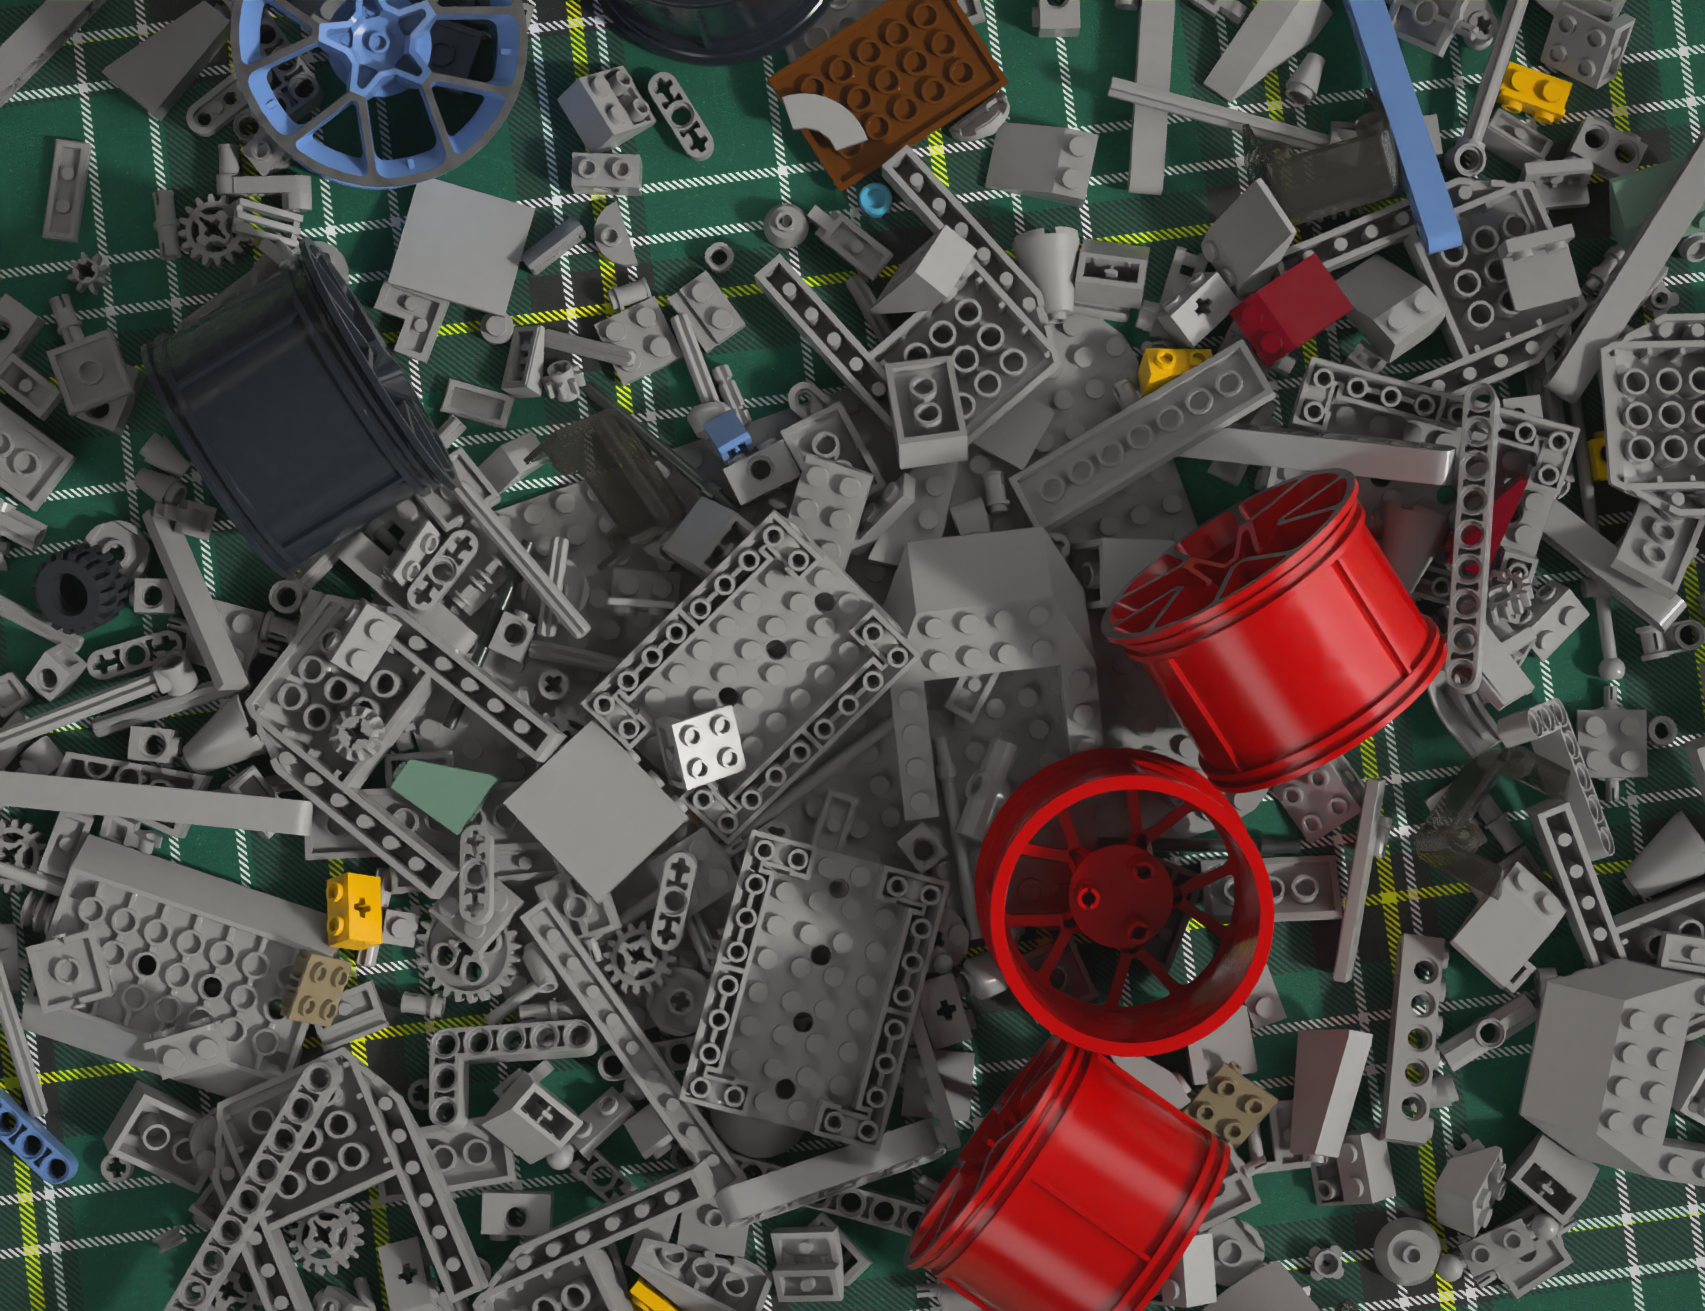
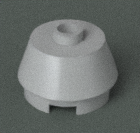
M1402 1217L1387 1223L1379 1231L1374 1242L1373 1255L1378 1270L1386 1279L1398 1285L1414 1286L1425 1282L1436 1272L1439 1258L1442 1255L1440 1240L1431 1226L1416 1218Z

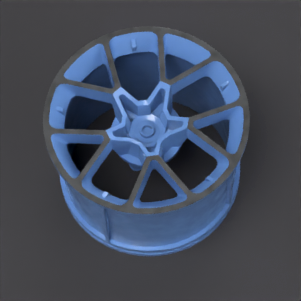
M234 0L230 27L234 69L242 94L262 128L294 161L310 172L326 180L358 189L389 190L413 186L417 183L439 177L472 158L491 140L508 117L518 97L527 62L528 35L522 0H477L480 6L441 7L437 4L439 0H425L416 4H412L408 0H347L336 10L330 23L319 24L286 0ZM267 4L272 5L308 30L310 36L263 57L260 51V25ZM436 20H487L494 58L493 77L489 82L484 83L434 73L428 67L432 50L430 29ZM320 47L327 53L329 63L337 77L346 85L347 93L309 122L301 125L296 124L279 104L268 83L267 74L271 68L313 48ZM433 86L480 94L484 97V101L471 120L454 136L447 134L432 92ZM408 89H419L436 135V145L429 151L411 157L394 160L378 158L374 151L367 101L372 97H389L400 94ZM350 105H355L357 110L363 155L360 158L335 151L313 138L314 132Z

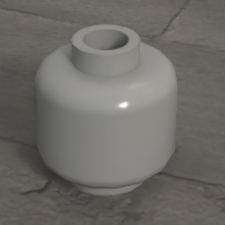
M988 950L964 961L959 976L961 977L965 992L969 996L974 995L977 999L985 1000L1008 988L1002 972L997 967Z

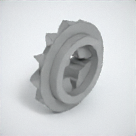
M352 706L340 712L336 721L332 723L333 729L330 739L335 746V751L346 758V760L355 762L366 761L374 757L384 744V723L380 716L369 708ZM360 724L362 725L361 732L365 733L369 740L364 738L357 739L354 744L352 742L353 736L346 729L357 728Z

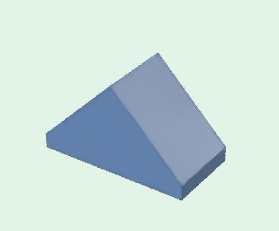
M733 409L703 425L725 466L729 459L742 453L746 454L754 449L749 433Z

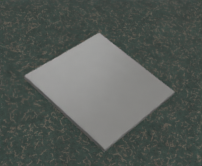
M434 178L417 183L387 284L504 318L535 208Z

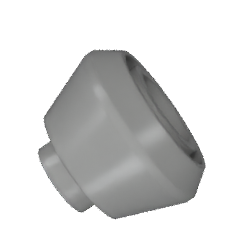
M783 203L774 206L768 211L764 219L763 229L766 238L771 244L782 249H790L800 245L805 240L809 231V222L801 208L794 204Z
M724 402L703 403L690 410L687 421L697 437L704 438V442L712 443L703 425L731 408Z

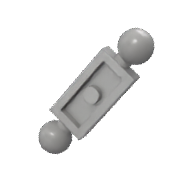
M633 1078L625 1080L621 1093L613 1086L610 1087L579 1115L584 1122L561 1150L551 1153L546 1157L547 1163L551 1168L555 1170L568 1168L573 1162V1153L577 1150L585 1158L636 1112L630 1102L632 1100L641 1101L646 1096Z
M1539 1213L1532 1219L1531 1225L1526 1227L1522 1218L1519 1217L1458 1244L1462 1255L1458 1257L1453 1254L1441 1256L1436 1272L1441 1279L1448 1282L1458 1280L1466 1268H1469L1472 1276L1476 1277L1535 1251L1536 1247L1532 1239L1550 1240L1554 1238L1559 1229L1558 1221L1549 1213Z

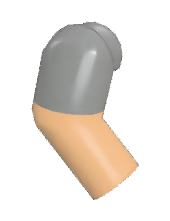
M689 807L685 812L689 820L668 837L669 843L672 846L693 834L699 828L698 817Z

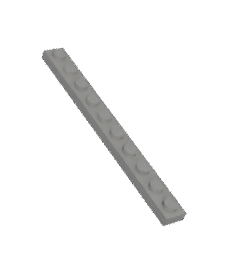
M547 897L519 917L692 1163L695 1164L706 1159L720 1191L747 1180L746 1175L698 1107L693 1103L678 1099L682 1087L681 1083L551 899Z

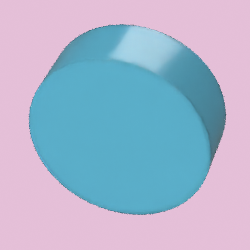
M870 183L859 194V207L865 215L871 218H879L886 215L892 206L891 192L881 183Z

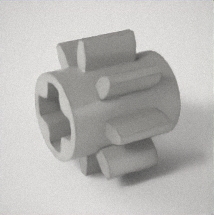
M81 252L80 260L76 263L74 261L69 262L73 267V274L68 275L67 279L71 282L79 281L76 286L78 292L83 293L86 288H89L94 295H98L97 288L102 285H110L105 279L106 273L112 270L107 265L99 266L103 259L99 254H96L91 260L87 254ZM86 270L94 271L95 274L91 278L88 276L86 277L84 275V272Z
M566 360L552 363L547 368L548 376L541 378L549 398L556 397V400L559 402L575 400L580 395L579 387L586 385L578 364L572 365Z

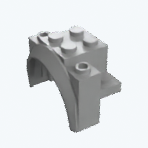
M1504 618L1499 619L1498 624L1485 623L1482 681L1480 687L1475 692L1463 695L1453 690L1445 678V662L1437 676L1427 687L1431 703L1438 717L1451 735L1473 759L1502 742L1498 734L1497 724L1484 705L1490 702L1500 711L1525 694L1528 695L1535 688L1520 667L1536 641L1537 636L1530 627L1517 633L1516 630H1512ZM1448 631L1443 634V636H1444V638L1446 639V641H1447V633H1448ZM1464 634L1460 636L1457 648L1462 650L1470 648L1474 643V635ZM1467 668L1459 670L1455 675V683L1461 685L1469 682L1472 677V671Z

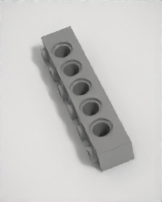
M1406 933L1398 938L1379 1141L1422 1146L1427 1144V1139H1431L1433 1135L1434 1120L1429 1118L1430 1104L1434 1105L1436 1101L1437 1085L1432 1084L1433 1070H1438L1440 1062V1051L1435 1050L1436 1036H1441L1443 1028V1017L1438 1016L1439 1002H1444L1446 994V983L1441 982L1442 969L1447 968L1449 961V949L1444 948L1445 939ZM1416 964H1422L1428 969L1429 978L1427 981H1422L1416 977L1414 973ZM1413 998H1420L1424 1001L1426 1005L1424 1015H1419L1412 1010L1411 1001ZM1411 1031L1417 1032L1422 1036L1423 1045L1421 1049L1413 1048L1409 1044L1408 1035ZM1407 1065H1412L1419 1070L1420 1079L1417 1083L1407 1080L1405 1076ZM1405 1099L1413 1101L1417 1107V1113L1413 1118L1406 1116L1402 1111V1102Z

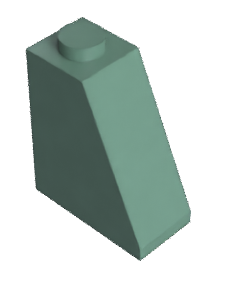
M410 759L407 763L403 761L396 768L392 775L395 781L390 788L454 834L461 835L472 823L502 778L495 774Z

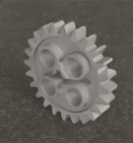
M428 911L432 921H421L420 924L427 932L416 935L419 940L424 941V946L416 948L415 952L425 955V958L418 962V966H428L429 970L423 977L424 979L435 978L432 989L444 986V998L451 996L455 992V1002H461L467 998L468 1003L471 1004L477 1002L478 996L481 1001H486L490 999V993L494 996L502 994L501 986L507 987L512 985L507 975L519 974L520 971L513 964L523 961L522 956L516 954V949L525 947L524 943L516 942L515 937L522 933V929L513 930L511 927L517 920L516 917H513L496 937L495 948L492 949L489 946L480 955L474 950L473 953L469 954L471 947ZM446 947H449L453 952L451 963L444 957ZM475 962L480 965L482 970L479 979L474 976L472 971ZM461 965L459 970L460 974L458 975L456 970L458 966Z

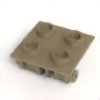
M303 949L301 955L297 954L292 970L302 975L290 974L289 977L299 981L298 986L287 983L286 988L296 992L293 993L285 990L279 1005L282 1008L280 1015L287 1017L286 1019L331 1027L338 1011L344 987L349 980V973L353 962L318 955L313 951Z
M1231 1061L1229 1064H1222L1182 1112L1223 1141L1230 1140L1233 1147L1237 1149L1279 1100L1240 1074L1241 1066L1235 1061Z

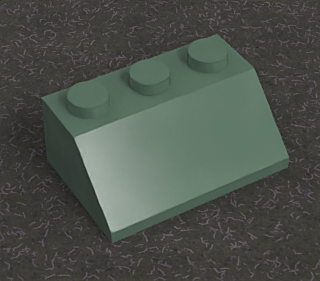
M1686 156L1609 179L1610 231L1624 252H1626ZM1705 202L1682 238L1693 233L1705 231Z

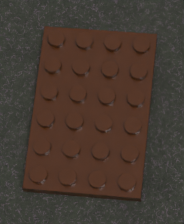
M888 0L767 78V81L783 105L782 97L799 93L816 94L841 104L861 124L868 140L839 151H835L830 141L819 132L800 129L803 137L839 193H842L882 167L884 163L905 145L911 148L1009 84L957 0Z

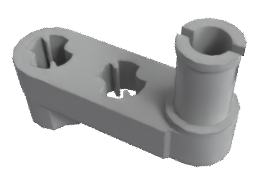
M218 145L219 174L216 175L217 196H282L283 210L290 212L312 211L311 176H243L239 173L240 145Z

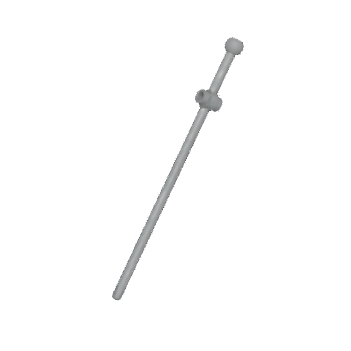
M1571 326L1559 339L1561 352L1572 337ZM1580 396L1574 404L1568 403L1571 426L1580 428L1574 450L1584 521L1600 533ZM1591 577L1582 578L1581 592L1583 597H1592L1596 602L1604 659L1599 664V675L1604 681L1622 679L1626 667L1623 661L1617 658L1609 602L1612 594L1601 585V580L1597 579L1596 582Z

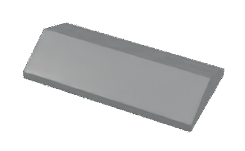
M1336 855L1262 858L1273 892L1274 922L1343 918ZM1227 859L1200 860V873L1227 861ZM1231 875L1201 888L1203 911L1221 924H1230L1232 917L1234 878Z
M485 1116L468 1119L466 1126L456 1133L447 1132L437 1125L419 1127L438 1162L450 1192L517 1181L514 1151L480 1125V1121ZM397 1176L378 1184L381 1204L407 1200Z

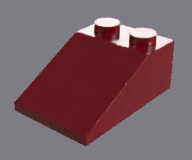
M1314 253L1228 312L1267 367L1271 368L1349 313L1354 307L1316 253Z
M1518 472L1494 492L1489 568L1528 483L1526 475ZM1482 502L1480 505H1478L1475 509H1473L1472 511H1475V510H1478L1479 508H1481V506L1483 505V502ZM1454 528L1451 529L1442 544V551H1445L1446 562L1450 564L1453 561ZM1476 530L1470 531L1465 536L1464 543L1466 545H1475L1481 539V532ZM1469 565L1465 567V570L1478 575L1479 567Z

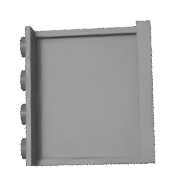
M593 718L509 796L503 804L599 905L619 883L683 823L685 824L689 818L685 814L688 807L675 794L670 798L661 789L665 785L661 778L653 770L646 773L638 765L642 760L633 749L630 751L626 747L623 749L615 740L616 737Z

